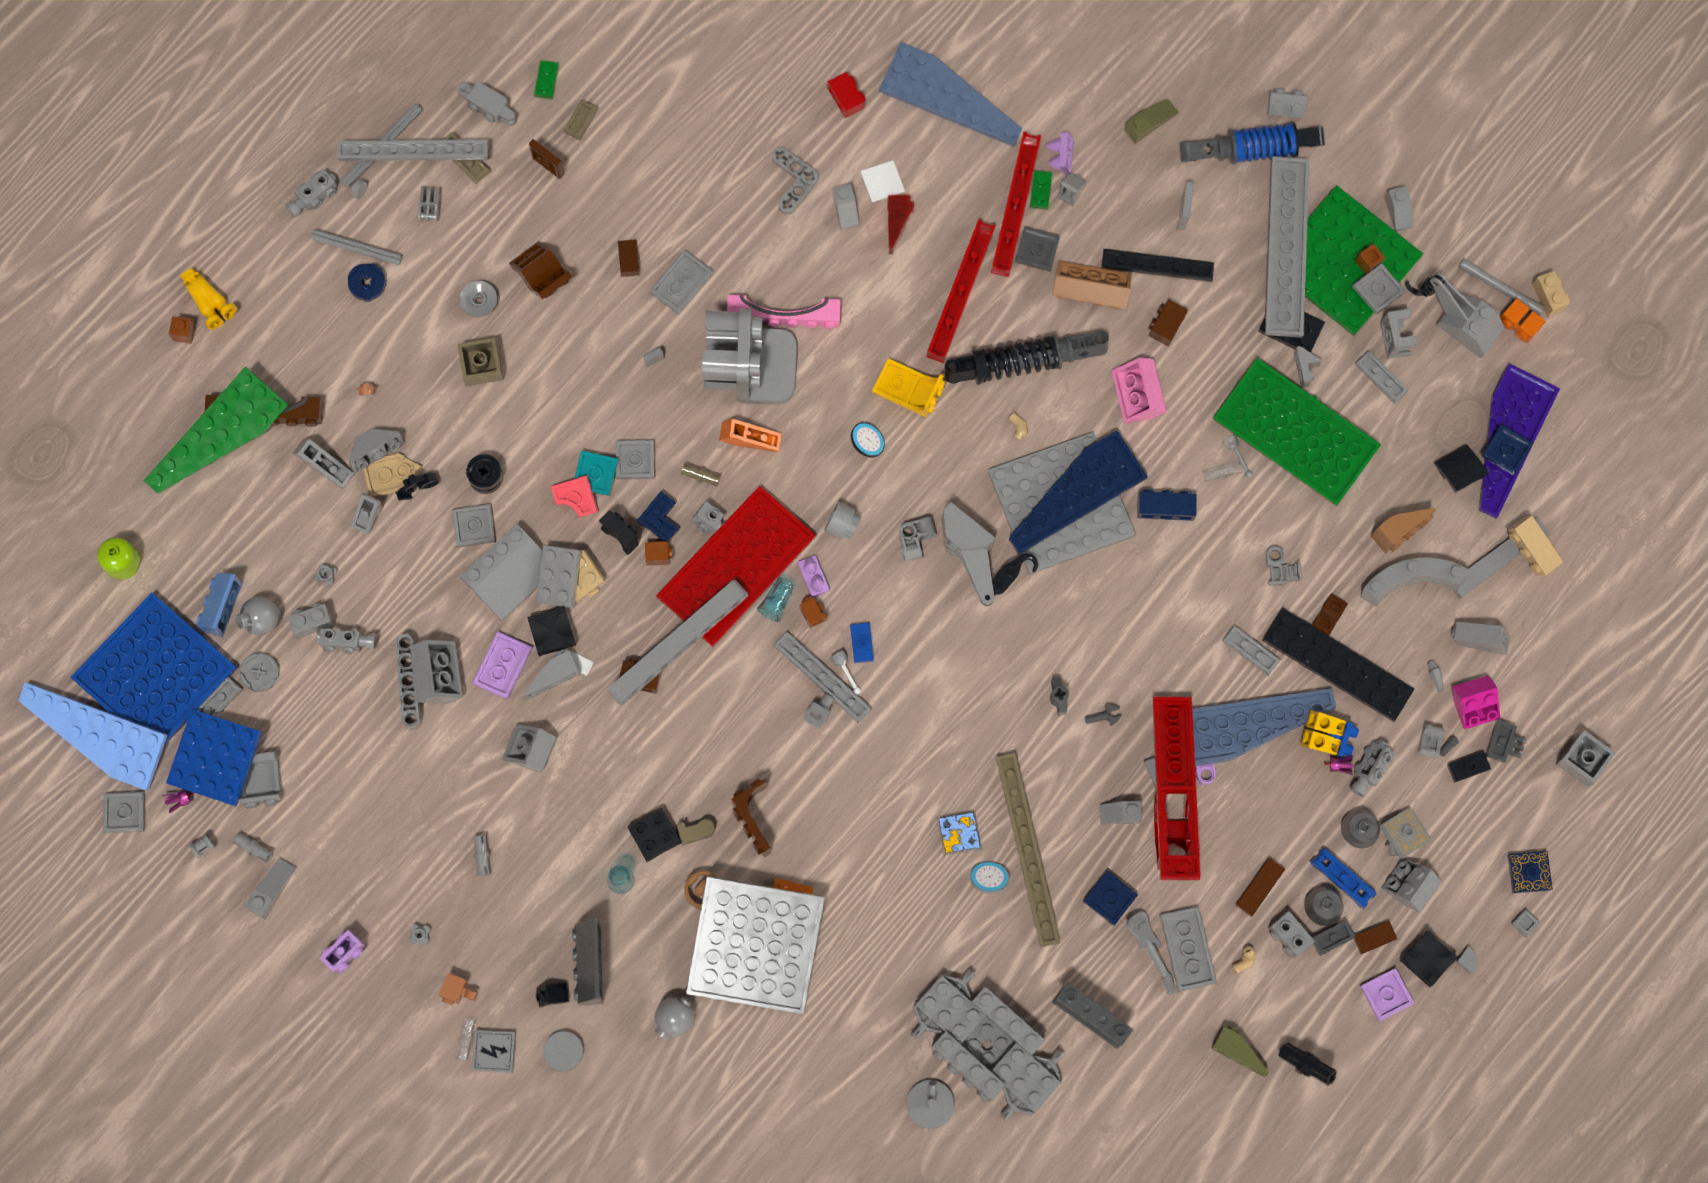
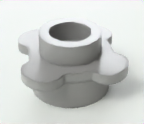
M325 564L319 565L315 580L317 582H325L327 585L333 584V577L337 573L336 568H330Z
M416 924L412 925L409 942L426 945L430 928L428 926L419 927Z

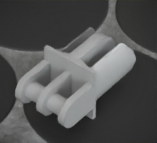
M421 186L418 220H438L439 187H435L433 203L432 187L427 188L425 202V187Z

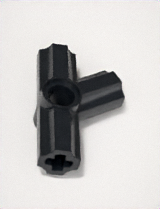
M1288 1042L1281 1046L1279 1058L1294 1066L1298 1074H1303L1307 1077L1311 1076L1327 1086L1333 1084L1337 1075L1335 1069L1321 1062L1311 1052H1304Z

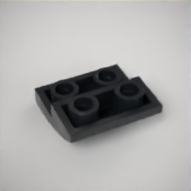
M1467 445L1434 463L1443 479H1447L1455 493L1489 474L1479 458Z

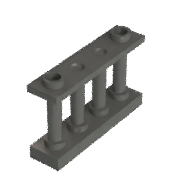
M1069 983L1062 988L1053 1001L1055 1006L1116 1049L1120 1045L1123 1046L1134 1030Z

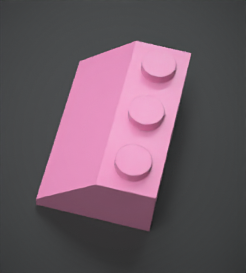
M1140 357L1112 370L1124 424L1153 419L1167 412L1154 359Z

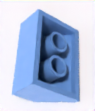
M217 573L215 578L211 579L209 596H205L203 612L198 615L196 621L200 631L223 638L242 586L236 575Z

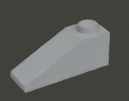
M303 438L292 453L306 465L342 489L354 474L310 439Z
M562 650L554 654V658L550 659L524 692L527 700L580 675L569 650L566 652Z
M279 858L255 889L245 908L266 920L297 868Z

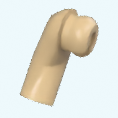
M1014 412L1009 417V420L1016 426L1017 431L1014 433V437L1022 440L1027 435V424Z
M1246 947L1243 950L1242 960L1232 965L1236 974L1253 966L1256 953L1252 947Z

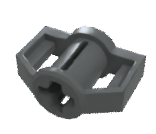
M1060 678L1052 679L1050 702L1056 707L1058 716L1066 715V701L1069 692L1067 688L1062 686Z

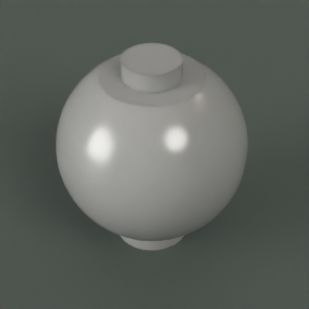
M253 597L242 605L240 614H236V624L239 629L245 628L251 634L264 635L276 627L280 610L268 598Z
M670 997L663 1000L655 1012L656 1034L665 1040H668L671 1036L680 1037L686 1034L692 1028L695 1018L694 1010L690 1006L692 1003L685 997H681V999Z

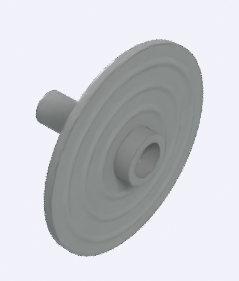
M922 1081L915 1085L908 1094L906 1102L907 1112L917 1125L928 1129L938 1128L944 1125L952 1116L954 1110L952 1093L944 1084L938 1081Z

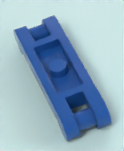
M1325 848L1319 851L1317 858L1311 860L1310 864L1315 869L1325 875L1362 909L1368 905L1367 902L1370 898L1373 899L1376 892ZM1325 859L1330 862L1327 867L1322 864ZM1360 889L1364 891L1362 897L1357 894Z

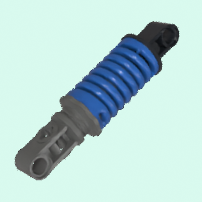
M1290 122L1282 126L1279 124L1275 126L1269 125L1268 127L1262 126L1261 128L1255 127L1254 129L1248 128L1247 130L1241 129L1240 131L1228 129L1227 136L1216 135L1215 140L1179 143L1181 162L1217 157L1218 161L1229 159L1231 164H1236L1246 160L1250 162L1252 159L1258 161L1259 158L1265 160L1266 157L1272 159L1273 156L1280 157V155L1287 157L1288 153L1290 156L1297 157L1301 147L1324 146L1325 137L1323 126L1297 130L1295 122ZM1206 146L1211 149L1208 154L1206 151H1203V148Z

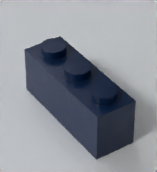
M1144 489L1137 496V518L1194 521L1196 518L1197 494H1192L1190 491L1173 493L1171 490L1154 492L1152 489Z

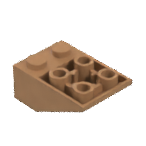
M1434 507L1392 515L1375 530L1371 537L1385 553L1390 550L1394 552L1405 539L1409 540L1420 528H1424L1434 518L1432 514L1436 509Z

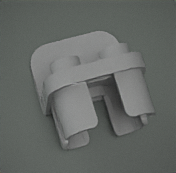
M740 308V312L706 310L705 328L707 330L706 348L708 350L703 352V389L737 391V401L740 403L781 405L788 402L795 391L797 344L794 336L783 329L762 328V317L752 316V309Z

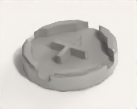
M255 653L248 656L242 662L240 678L248 689L255 692H264L276 684L279 677V668L271 656Z
M560 1031L547 1039L543 1054L551 1068L566 1072L574 1069L582 1060L583 1046L576 1035Z

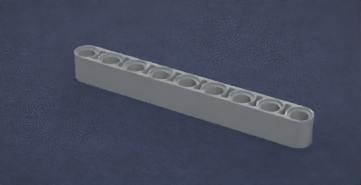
M736 580L731 581L608 688L607 692L620 706L625 704L747 598L748 592Z

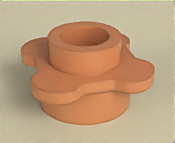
M372 383L360 384V388H356V390H359V395H374V389H376V387H372Z

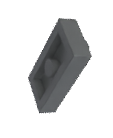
M1344 921L1313 937L1315 941L1313 944L1319 956L1355 939V936L1347 921Z

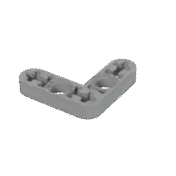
M778 147L772 152L773 163L796 179L779 201L780 212L784 215H790L818 182V174L813 168L787 149ZM777 154H778V155L784 154V159L780 158V159L778 160V159H777ZM797 163L800 165V169L792 171L790 165ZM806 175H813V180L810 179L809 181H807ZM795 188H802L804 193L797 196L793 193V190ZM792 198L793 200L790 203L791 208L787 207L785 209L783 203L788 204Z

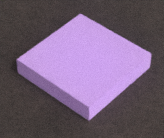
M1396 968L1360 986L1378 1021L1415 1004Z

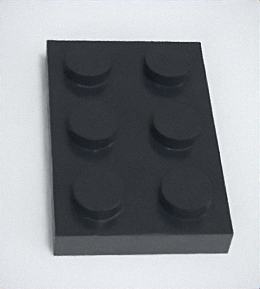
M1304 312V334L1302 338L1266 336L1293 349L1301 346L1311 353L1325 322ZM1265 319L1258 331L1265 335Z

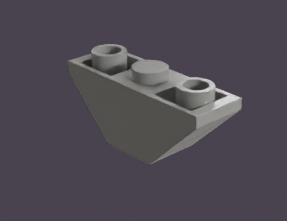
M370 429L355 439L349 458L353 472L356 473L365 469L368 465L382 459L385 455L404 445L398 431Z

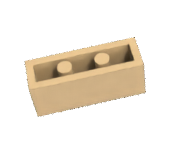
M1524 516L1507 529L1510 533V539L1519 546L1521 555L1531 564L1530 568L1536 575L1545 576L1563 563L1533 516Z

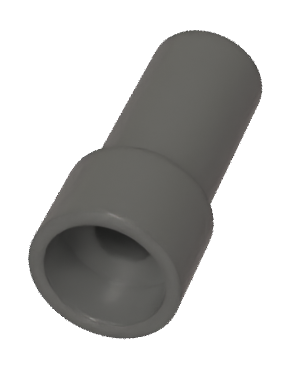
M1451 736L1440 749V755L1444 757L1459 741L1454 736Z

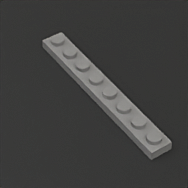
M488 140L338 141L337 159L338 161L488 160Z

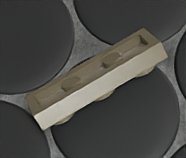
M450 132L442 140L459 139L452 132ZM452 160L475 184L490 173L489 169L480 160Z

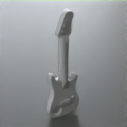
M1145 912L1136 913L1126 921V926L1137 939L1140 950L1147 948L1163 978L1162 982L1167 989V994L1173 995L1175 993L1173 977L1171 974L1169 975L1156 950L1161 944L1151 930L1147 914Z

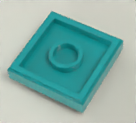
M581 450L574 479L588 475L593 493L610 496L619 459Z

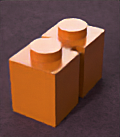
M1516 298L1500 319L1506 329L1515 331L1518 339L1529 343L1546 321L1532 311L1526 320L1519 325V321L1530 308Z

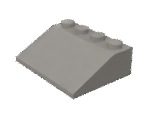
M516 524L460 576L462 581L483 603L503 621L538 588L543 551Z

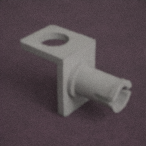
M824 694L819 704L812 703L803 720L817 728L825 725L830 713L828 709L833 704L834 699L830 695Z

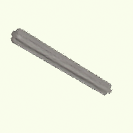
M413 104L380 140H395L421 113L422 109L419 105ZM359 161L341 179V183L345 187H350L374 161Z

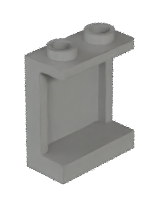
M275 752L254 755L241 792V799H239L240 804L245 806V808H256L257 804L265 803V806L276 805L278 801H282L278 756Z

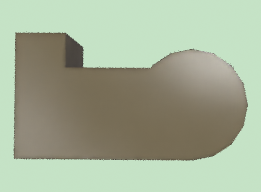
M703 819L698 824L685 827L684 823L677 824L682 846L710 838L715 831L714 824L709 819Z

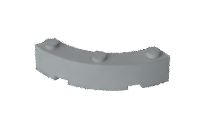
M1409 559L1393 564L1378 573L1365 586L1361 597L1378 607L1397 588L1422 582H1432L1458 592L1470 570L1462 565L1443 559Z

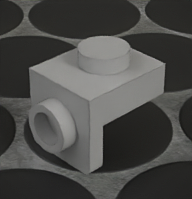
M1426 725L1421 735L1419 754L1438 759L1445 729Z

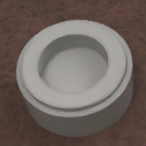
M361 179L357 180L352 186L351 195L357 199L362 198L367 190V183Z

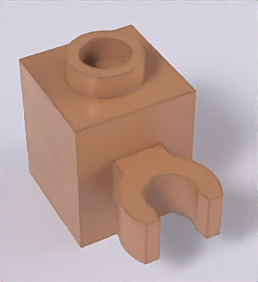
M447 973L439 992V996L443 998L442 1002L452 1006L454 1002L459 1004L462 997L475 1001L477 994L465 989L468 983L467 980Z

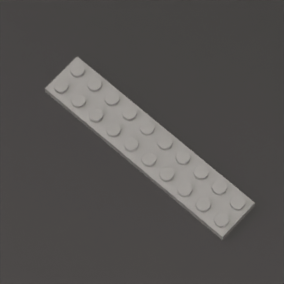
M1272 157L1265 335L1302 338L1304 334L1310 159Z

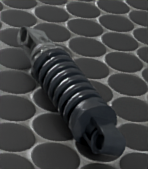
M1103 331L1080 334L1073 337L1066 336L1064 339H1058L1055 334H1052L1051 336L1043 337V341L1040 338H1036L1033 343L1030 340H1026L1024 345L1021 342H1016L1014 347L1011 344H1006L1004 349L998 345L994 351L990 347H987L985 351L984 349H972L968 357L946 361L944 366L945 380L948 383L955 384L975 379L976 384L980 385L986 381L990 382L992 380L991 373L995 372L996 379L1000 380L1002 378L1001 371L1005 370L1007 378L1011 377V372L1015 371L1016 376H1020L1023 369H1025L1026 374L1031 373V368H1035V371L1038 373L1041 371L1040 366H1044L1047 371L1050 368L1059 370L1062 368V362L1068 361L1070 363L1078 359L1082 360L1105 355L1108 351L1109 336Z

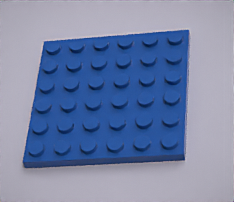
M151 592L70 678L109 713L167 734L165 746L188 721L191 709L197 710L236 671L237 667Z

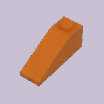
M730 419L722 422L719 441L735 446L779 452L782 433L736 419Z

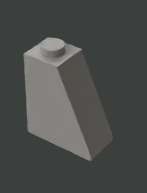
M1457 622L1456 628H1453L1452 638L1458 646L1507 655L1510 636L1503 626Z

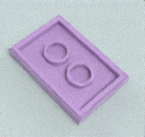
M497 631L472 684L508 700L533 648Z

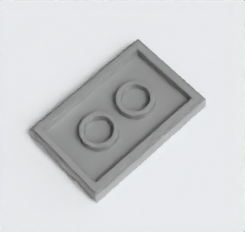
M684 249L649 292L676 314L680 315L711 278L714 271Z

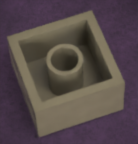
M495 338L457 344L465 386L503 380Z

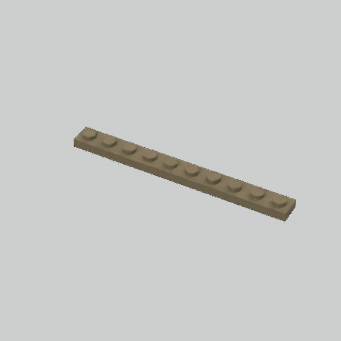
M1016 753L997 756L996 761L1040 947L1059 944L1060 940Z

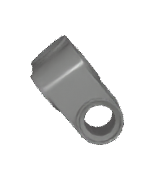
M932 517L921 518L904 523L901 526L899 539L904 561L924 557L920 548V540H928L937 536ZM909 529L913 535L907 537L903 534V530Z

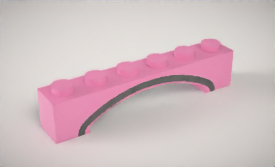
M728 295L727 311L740 312V308L752 309V316L762 317V324H768L769 326L776 327L782 324L788 327H798V325H805L807 328L824 326L827 329H834L839 327L840 299H822V302L818 305L799 311H775L753 304L747 300L746 295Z

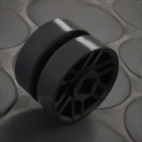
M481 454L469 461L466 475L471 487L476 492L490 494L501 486L503 472L496 458L491 455Z

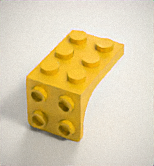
M888 358L872 389V393L927 418L928 413H933L937 404V396L941 397L946 381H943V374H940L938 378L929 377Z

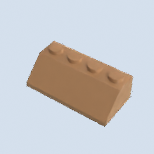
M1058 260L1052 296H1056L1059 299H1073L1080 303L1090 302L1097 306H1111L1114 309H1126L1131 288V273Z

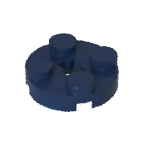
M359 264L348 274V288L351 294L359 300L371 302L378 298L385 289L386 281L384 274L374 264ZM370 278L371 284L368 286H363L364 283L362 280H368Z

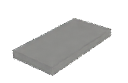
M1199 907L1160 914L1178 992L1217 984Z

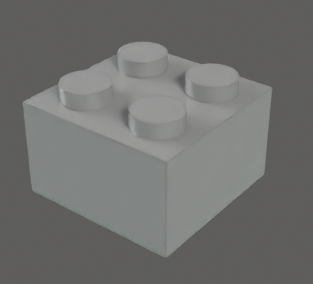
M1583 730L1572 741L1557 762V765L1589 787L1596 782L1616 753Z

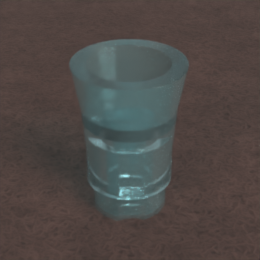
M779 577L764 600L757 607V611L772 621L780 622L795 586L789 580Z
M622 865L614 866L609 871L607 878L609 888L617 894H624L632 889L635 882L632 871ZM618 875H623V880H616Z

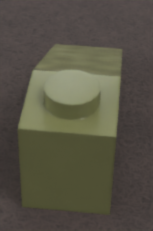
M1167 98L1128 120L1124 131L1136 144L1179 112Z
M1229 1025L1228 1027H1222L1211 1049L1262 1077H1266L1269 1073L1244 1037L1238 1034L1239 1030Z

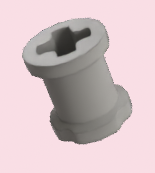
M205 833L202 835V838L193 844H188L197 858H200V855L208 849L215 848Z

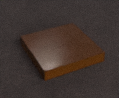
M532 139L529 142L532 159L555 177L561 179L564 176L562 161Z

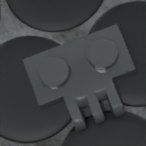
M1498 720L1486 757L1502 763L1506 762L1508 755L1521 758L1522 754L1516 752L1515 749L1523 751L1524 747L1517 744V742L1525 744L1526 739L1514 735L1517 726Z

